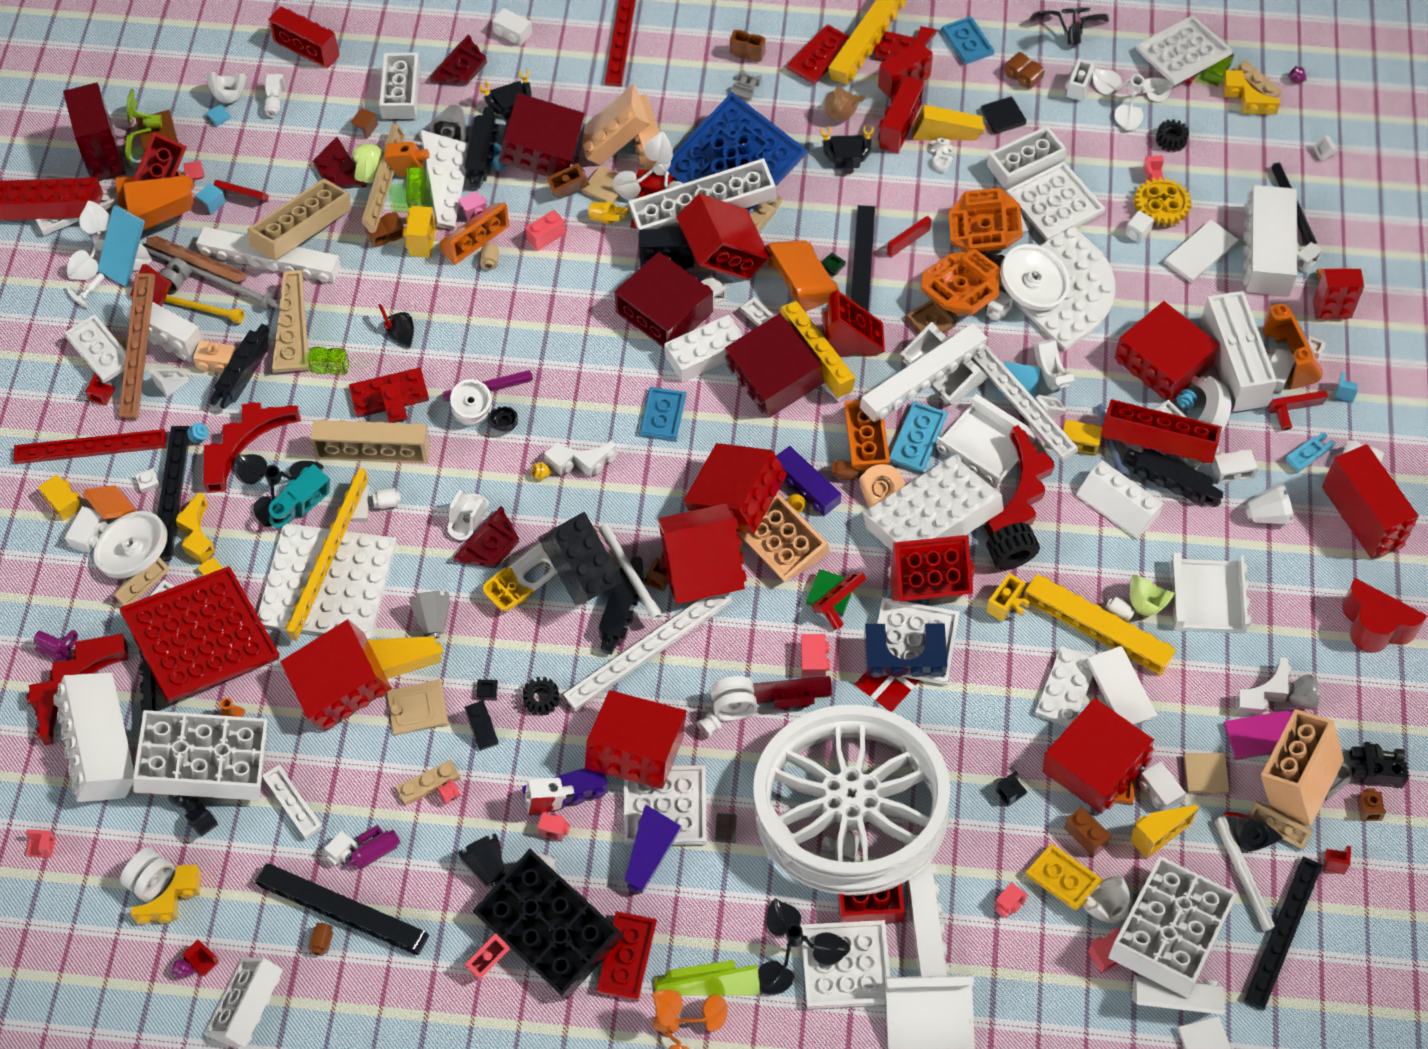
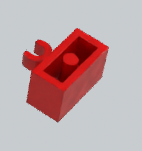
M399 382L381 385L380 389L389 423L407 419L404 404L411 406L417 404V401L411 402L408 399L410 395L415 394L414 391H409L405 396H402Z

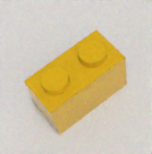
M1065 420L1063 431L1078 447V452L1097 456L1103 427L1095 424L1080 423L1075 420Z
M58 474L38 486L44 499L63 521L81 509L82 506L79 502L82 500L76 491L72 492L69 482L65 478L62 480Z

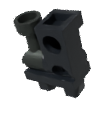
M1364 742L1362 746L1351 747L1349 751L1350 759L1360 761V764H1353L1351 769L1352 777L1362 778L1363 784H1369V782L1372 784L1385 783L1394 784V788L1404 787L1409 779L1407 762H1404V749L1395 748L1393 752L1384 751L1379 744H1370V742Z

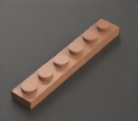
M159 236L147 237L146 244L152 246V249L155 251H164L169 257H178L187 264L197 265V268L205 271L209 270L213 275L228 278L227 280L233 283L246 280L247 273Z

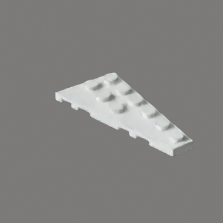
M421 130L422 149H428L430 154L429 159L425 160L428 184L431 189L430 195L433 201L435 223L437 227L453 231L459 208L458 199L461 198L466 173L465 161L469 143Z

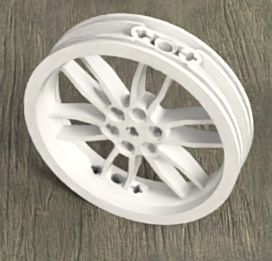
M837 705L809 712L786 725L772 738L764 749L756 767L753 786L755 820L762 844L770 857L783 871L811 888L843 895H866L894 888L923 870L933 859L945 837L950 800V780L945 761L933 741L919 727L893 712L865 705ZM841 738H860V752L856 766H846L841 751ZM836 739V760L839 774L833 775L815 761L803 757L799 753L816 744ZM865 739L886 744L903 753L888 760L869 775L862 773L865 762ZM790 762L812 774L821 783L801 779L781 769ZM906 764H911L915 771L902 778L880 783L892 772ZM778 780L798 792L819 799L799 805L778 816L771 805L774 781ZM924 781L932 792L930 817L885 797L903 792L915 784ZM822 814L812 824L794 834L790 833L786 826L802 818ZM883 814L900 817L925 828L919 836H916L892 823ZM834 822L840 823L838 861L816 856L798 846V844L815 837ZM870 822L889 836L908 845L891 855L868 861L867 835L864 823ZM847 830H857L862 846L863 862H843V845Z

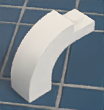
M1048 339L1033 343L1038 367L1041 368L1040 372L1046 385L1051 390L1070 386L1069 382L1074 381L1073 373L1067 372L1063 368L1056 341Z
M1194 375L1191 382L1200 387L1206 394V405L1198 421L1222 426V433L1231 412L1230 392L1224 383L1211 376L1199 378Z

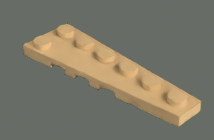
M302 270L284 271L280 311L272 363L273 373L310 370Z

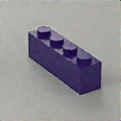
M790 445L776 455L787 474L785 481L788 486L797 490L799 495L807 500L816 512H820L825 516L841 503L842 493Z
M583 768L552 777L560 778L562 787L572 785L574 789V798L563 799L560 809L573 803L581 804L586 799L601 798L608 793L605 776L600 772ZM527 785L522 786L524 797Z

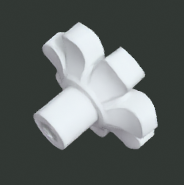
M937 138V141L933 140L931 142L932 147L930 151L933 154L936 153V155L945 154L948 156L953 146L949 145L950 140Z

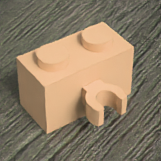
M199 340L193 357L196 368L202 371H216L222 374L235 354L236 348L234 345Z

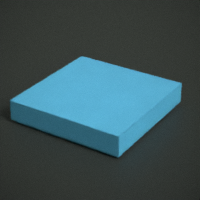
M1004 361L1006 368L1031 396L1036 399L1041 368ZM999 390L998 395L1004 396V394Z

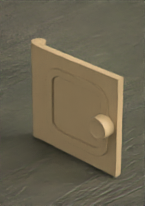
M441 679L387 692L394 736L442 725L445 727L449 725Z

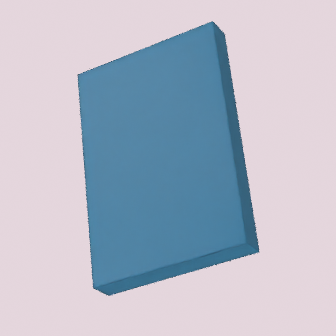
M972 16L941 26L942 33L963 65L994 55V49Z
M650 387L641 424L640 437L677 442L686 392Z

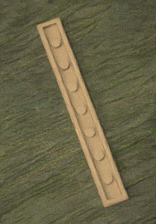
M397 123L391 125L386 144L404 142L406 135ZM386 144L361 220L370 233H374L377 230L394 174V170L384 158Z

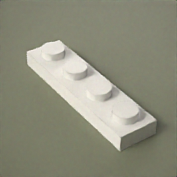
M280 765L262 775L263 780L305 840L323 829Z

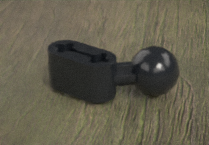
M168 795L170 802L174 806L186 810L187 814L184 815L186 820L200 837H203L219 825L211 812L202 803L200 805L195 803V796Z

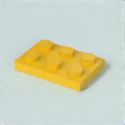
M1052 843L1026 871L1028 878L1074 911H1077L1102 883L1101 877Z

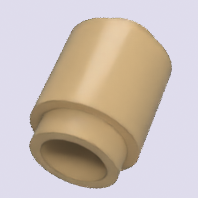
M486 243L481 249L480 265L486 270H492L498 266L499 249L494 243Z

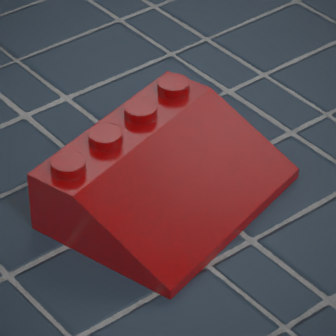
M968 535L893 542L890 574L892 601L972 594L973 584Z

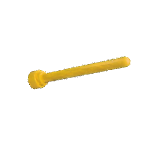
M168 295L164 301L229 317L232 322L239 324L244 319L243 309L227 310Z

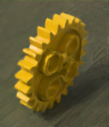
M1153 177L1152 182L1146 180L1145 184L1141 183L1140 188H1137L1133 205L1136 206L1135 211H1141L1152 217L1157 227L1160 223L1164 227L1169 223L1172 227L1174 222L1180 224V220L1184 221L1185 217L1189 215L1192 198H1189L1190 193H1186V187L1181 188L1182 183L1175 184V179L1169 182V177L1165 181L1162 177H1159V181H1157Z

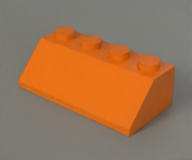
M505 202L494 203L490 207L485 208L476 217H472L469 222L458 227L449 236L444 237L440 241L442 254L456 265L510 227L507 204Z
M861 400L844 401L852 467L864 473L874 465H890L884 419H879L874 423L859 408Z

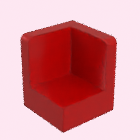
M94 374L85 392L90 402L107 406L115 387L101 383L99 376Z
M1346 846L1344 851L1326 849L1324 871L1345 874L1351 862V846Z
M198 939L182 954L203 977L219 963L216 955Z

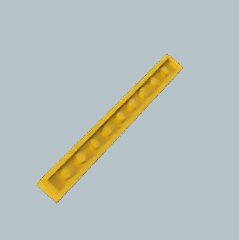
M359 468L357 474L353 475L351 487L344 496V503L338 508L336 521L332 522L328 538L324 539L323 550L316 557L315 568L310 571L308 583L301 591V599L294 606L293 617L286 624V631L290 640L297 641L368 483L367 471Z

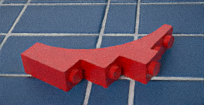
M260 402L242 404V423L223 424V443L204 445L203 484L206 492H226L228 476L235 462L236 454H240L257 437L282 425L301 422L298 405L262 408Z
M1019 425L1012 427L1009 435L1019 459V486L1011 501L1003 508L1004 511L986 522L984 528L989 536L1010 524L1025 523L1032 525L1034 523L1036 512L1030 505L1043 499L1045 486L1040 480L1052 475L1055 467L1053 459L1050 456L1048 457L1045 451L1038 454L1037 448L1030 443L1027 433Z
M123 633L76 641L75 649L72 651L73 660L52 663V671L49 672L51 681L29 685V693H26L28 705L31 704L36 719L39 721L36 733L38 739H41L44 745L53 744L54 727L58 713V707L54 705V694H57L58 684L62 682L64 675L93 674L111 664L128 660L127 641Z

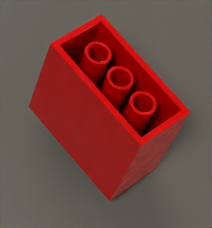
M699 193L676 216L699 266L749 280L771 258L748 210Z
M1162 301L1119 338L1114 359L1118 364L1128 369L1133 376L1138 377L1144 382L1148 388L1154 390L1160 398L1166 401H1173L1180 395L1181 390L1188 388L1192 384L1191 380L1194 375L1200 377L1214 365L1220 344L1167 302Z
M716 443L683 503L688 511L727 504L729 510H733L734 517H737L739 529H736V531L755 534L787 474L773 450Z
M727 504L658 518L669 588L676 604L745 589L744 582L747 581V577L741 565L744 564V558L739 550V547L742 545L740 536L737 535L736 529H739L737 517H734L733 510H729Z
M348 619L280 661L307 719L324 731L333 728L341 720L351 717L354 712L360 708L367 707L370 702L376 698L383 697L392 689L365 633Z
M609 690L586 741L585 769L663 790L684 738L687 710Z
M1094 697L1045 752L1042 772L1102 814L1106 809L1110 810L1118 795L1122 796L1128 788L1127 784L1137 779L1140 774L1139 770L1149 765L1152 760L1150 756L1154 751V739Z

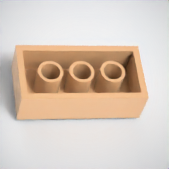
M642 94L639 96L650 125L632 140L635 141L633 143L635 153H639V165L643 166L644 170H651L657 161H652L646 156L644 147L647 141L659 134L660 131L647 94Z

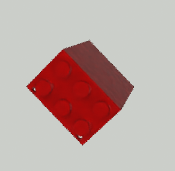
M1365 444L1334 457L1322 489L1370 558L1373 559L1378 556L1381 558L1387 555L1389 551L1403 548L1406 545L1407 538L1411 535L1413 527L1416 525L1415 523L1419 515L1369 445Z

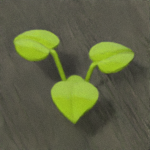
M130 89L127 96L128 124L132 123L133 116L143 118V126H146V129L127 135L125 154L131 167H134L130 158L133 137L144 132H151V128H162V115L144 114L135 110L138 103L135 100V90Z

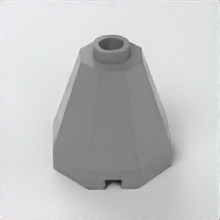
M458 105L448 106L431 121L430 133L465 141L466 126L463 109Z
M440 591L423 592L416 594L415 599L413 596H409L410 606L423 635L428 637L434 636L435 639L440 638V635L444 634L449 611V593L444 591V595H440Z

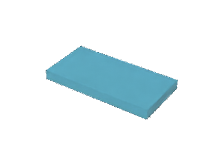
M117 205L112 208L98 272L123 286H128L145 221Z
M913 401L889 455L890 464L923 475L936 445L937 437L940 435L947 419L948 412Z

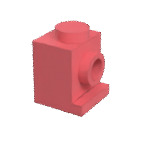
M544 812L537 827L538 835L562 842L564 835H568L571 824L566 823V819L561 815H549L548 812Z
M1011 882L996 899L994 908L1000 916L1008 917L1011 913L1015 914L1021 905L1026 903L1028 894Z

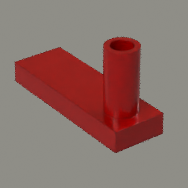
M1327 391L1272 399L1268 405L1269 413H1277L1282 431L1290 430L1293 426L1288 410L1323 405L1328 398Z
M853 572L811 606L815 613L825 615L834 630L841 628L844 623L833 606L867 579L864 573Z

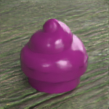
M1295 66L1288 75L1291 81L1295 83L1307 80L1305 69L1301 66Z
M177 958L171 974L175 975L177 979H182L183 977L186 978L189 975H194V969L187 959Z

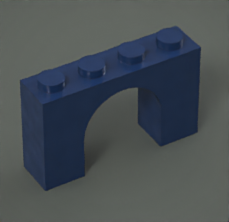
M925 623L923 631L924 651L913 659H900L889 651L886 644L885 624H865L866 676L881 677L883 675H891L892 677H901L902 675H911L912 677H920L922 675H931L933 677H940L946 675L948 666L945 623Z

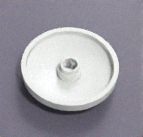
M1034 244L1016 246L1008 252L1001 263L1000 277L1005 290L1016 302L1026 308L1037 311L1053 309L1065 299L1069 292L1070 279L1066 267L1054 253L1044 247Z
M136 511L118 518L102 532L96 542L94 561L97 567L108 577L117 579L128 578L146 570L159 558L167 542L165 524L157 515L147 511Z

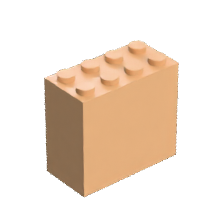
M1295 709L1261 773L1270 808L1310 827L1344 762L1334 720Z

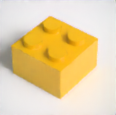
M411 206L410 213H407L406 216L407 227L403 229V237L406 238L405 248L408 249L409 256L430 258L436 234L433 207Z

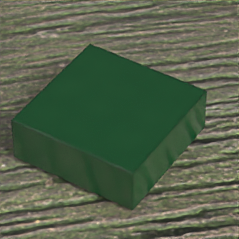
M831 252L821 264L827 272L836 276L846 265V261Z

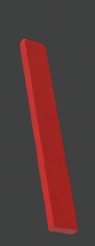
M619 0L605 86L622 87L636 0Z
M165 429L14 445V463L16 465L166 448Z

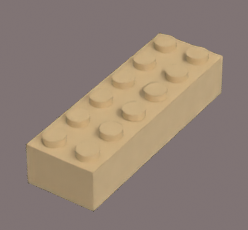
M322 179L249 227V246L276 261L350 211V193L328 180Z
M313 420L310 438L316 459L428 464L431 445L427 425L421 423Z

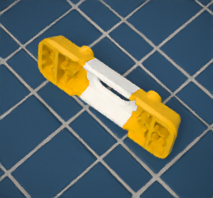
M539 543L509 567L503 568L486 581L483 591L500 610L509 612L519 603L526 602L528 596L558 573L543 546ZM540 562H547L551 566L550 571L534 583L528 582L524 577L530 569Z

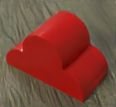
M838 290L832 292L827 299L828 309L822 315L823 336L839 357H847L855 353L863 356H875L885 352L883 322Z
M1354 578L1342 603L1345 616L1353 622L1350 629L1352 642L1357 648L1368 653L1382 651L1389 642L1397 645L1412 642L1428 616L1357 578Z

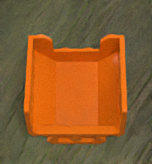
M177 171L175 177L133 181L134 176L115 178L119 207L145 221L143 230L191 210V205H193L191 189H194L193 179L189 178V175L184 176L180 171Z

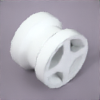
M708 712L703 720L700 719L696 722L699 730L708 738L713 735L715 730H719L722 727L719 720L711 712Z

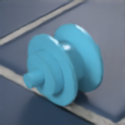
M1183 389L1180 391V396L1177 397L1176 401L1181 408L1191 409L1194 407V402L1197 401V396L1192 390Z
M199 422L191 426L187 432L188 437L194 443H201L209 436L208 428Z

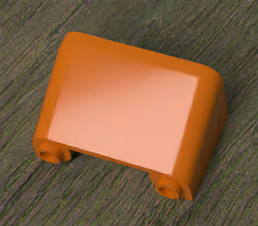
M806 240L779 241L766 245L771 256L766 264L769 269L778 270L790 290V297L794 298L805 312L826 304L828 296L836 290L839 291L837 283L832 281L814 253L810 242Z
M1285 304L1269 306L1262 333L1265 338H1269V336L1274 337L1277 344L1286 341L1291 353L1294 355L1296 367L1292 370V376L1287 380L1290 390L1319 382L1323 375L1322 367L1293 312Z

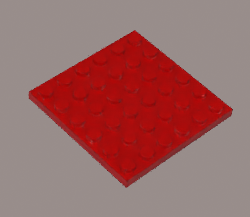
M230 566L119 608L126 625L168 703L280 659L279 652Z

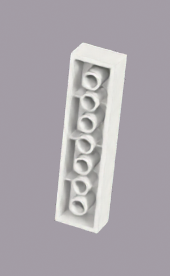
M763 158L630 200L629 206L638 234L639 230L679 229L681 227L676 216L699 193L747 208L776 199V186Z

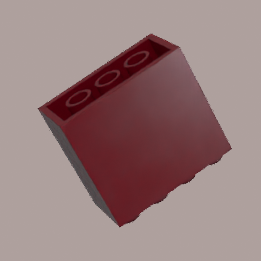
M98 82L64 90L63 93L74 137L89 177H97L101 181L126 174L115 130Z
M517 93L498 162L548 177L570 167L585 113Z
M660 252L614 291L616 313L664 349V343L693 331L713 313V290L711 287L704 285L696 276L689 274L681 265L675 264L670 257L664 256Z
M781 313L725 347V359L728 362L727 367L729 371L738 376L739 384L747 388L748 396L751 400H756L762 414L766 413L769 418L824 383L821 364Z

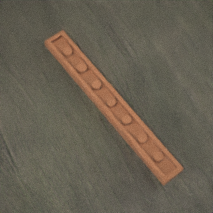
M136 273L118 415L120 418L138 419L155 283L154 274Z

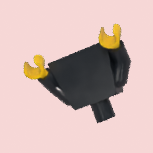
M526 69V76H522L521 71H519V78L522 79L523 83L517 81L492 89L490 93L488 91L490 84L487 81L484 82L487 89H483L481 84L479 85V91L484 93V99L488 106L493 107L494 113L501 115L504 119H509L517 93L532 97L530 82L527 79L529 77L528 69Z
M866 125L864 126L865 138H863V135L830 136V139L831 127H827V134L823 132L822 127L820 135L824 137V140H822L824 155L830 162L834 163L835 168L843 169L845 174H852L854 168H859L860 163L865 161L871 152L872 139L870 137L874 133V127L872 126V131L868 133L865 131Z

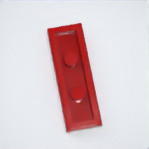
M217 179L214 181V186L217 188L268 202L269 195L264 192Z
M925 216L888 242L887 255L893 257L929 232L932 219L929 216Z

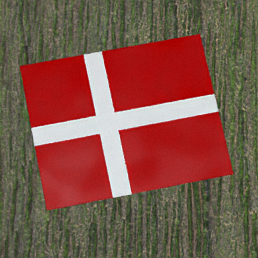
M865 672L854 685L888 711L893 712L920 680L892 677L891 675L872 677L866 676Z

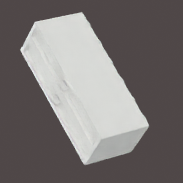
M1253 185L1252 191L1248 192L1247 203L1244 205V214H1247V217L1244 218V228H1246V231L1244 232L1243 241L1246 242V245L1244 246L1243 256H1246V260H1244L1243 270L1246 271V274L1243 277V285H1246L1247 293L1290 296L1297 277V189Z
M1244 291L1208 296L1200 323L1203 331L1220 344L1215 358V365L1221 382L1226 385L1230 392L1233 412L1267 407L1277 384V379Z
M113 673L64 675L62 682L58 684L57 694H54V705L58 707L57 721L62 726L61 740L65 741L64 754L65 758L69 760L68 774L73 780V795H76L77 802L126 798L133 784L134 768Z

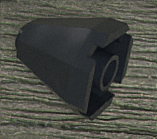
M496 833L492 834V839L489 836H485L467 845L465 853L462 850L458 852L461 862L486 887L491 885L492 888L505 876L500 842Z

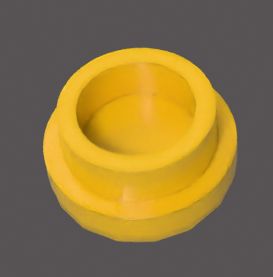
M544 462L534 463L532 466V478H536L538 481L544 480L552 473L551 469Z
M792 494L786 500L798 513L805 507V499L799 494Z

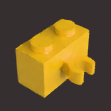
M1008 573L989 599L986 612L1002 622L1012 608L1015 609L1017 614L1023 615L1024 609L1019 606L1028 608L1029 601L1019 598L1023 594L1026 582Z

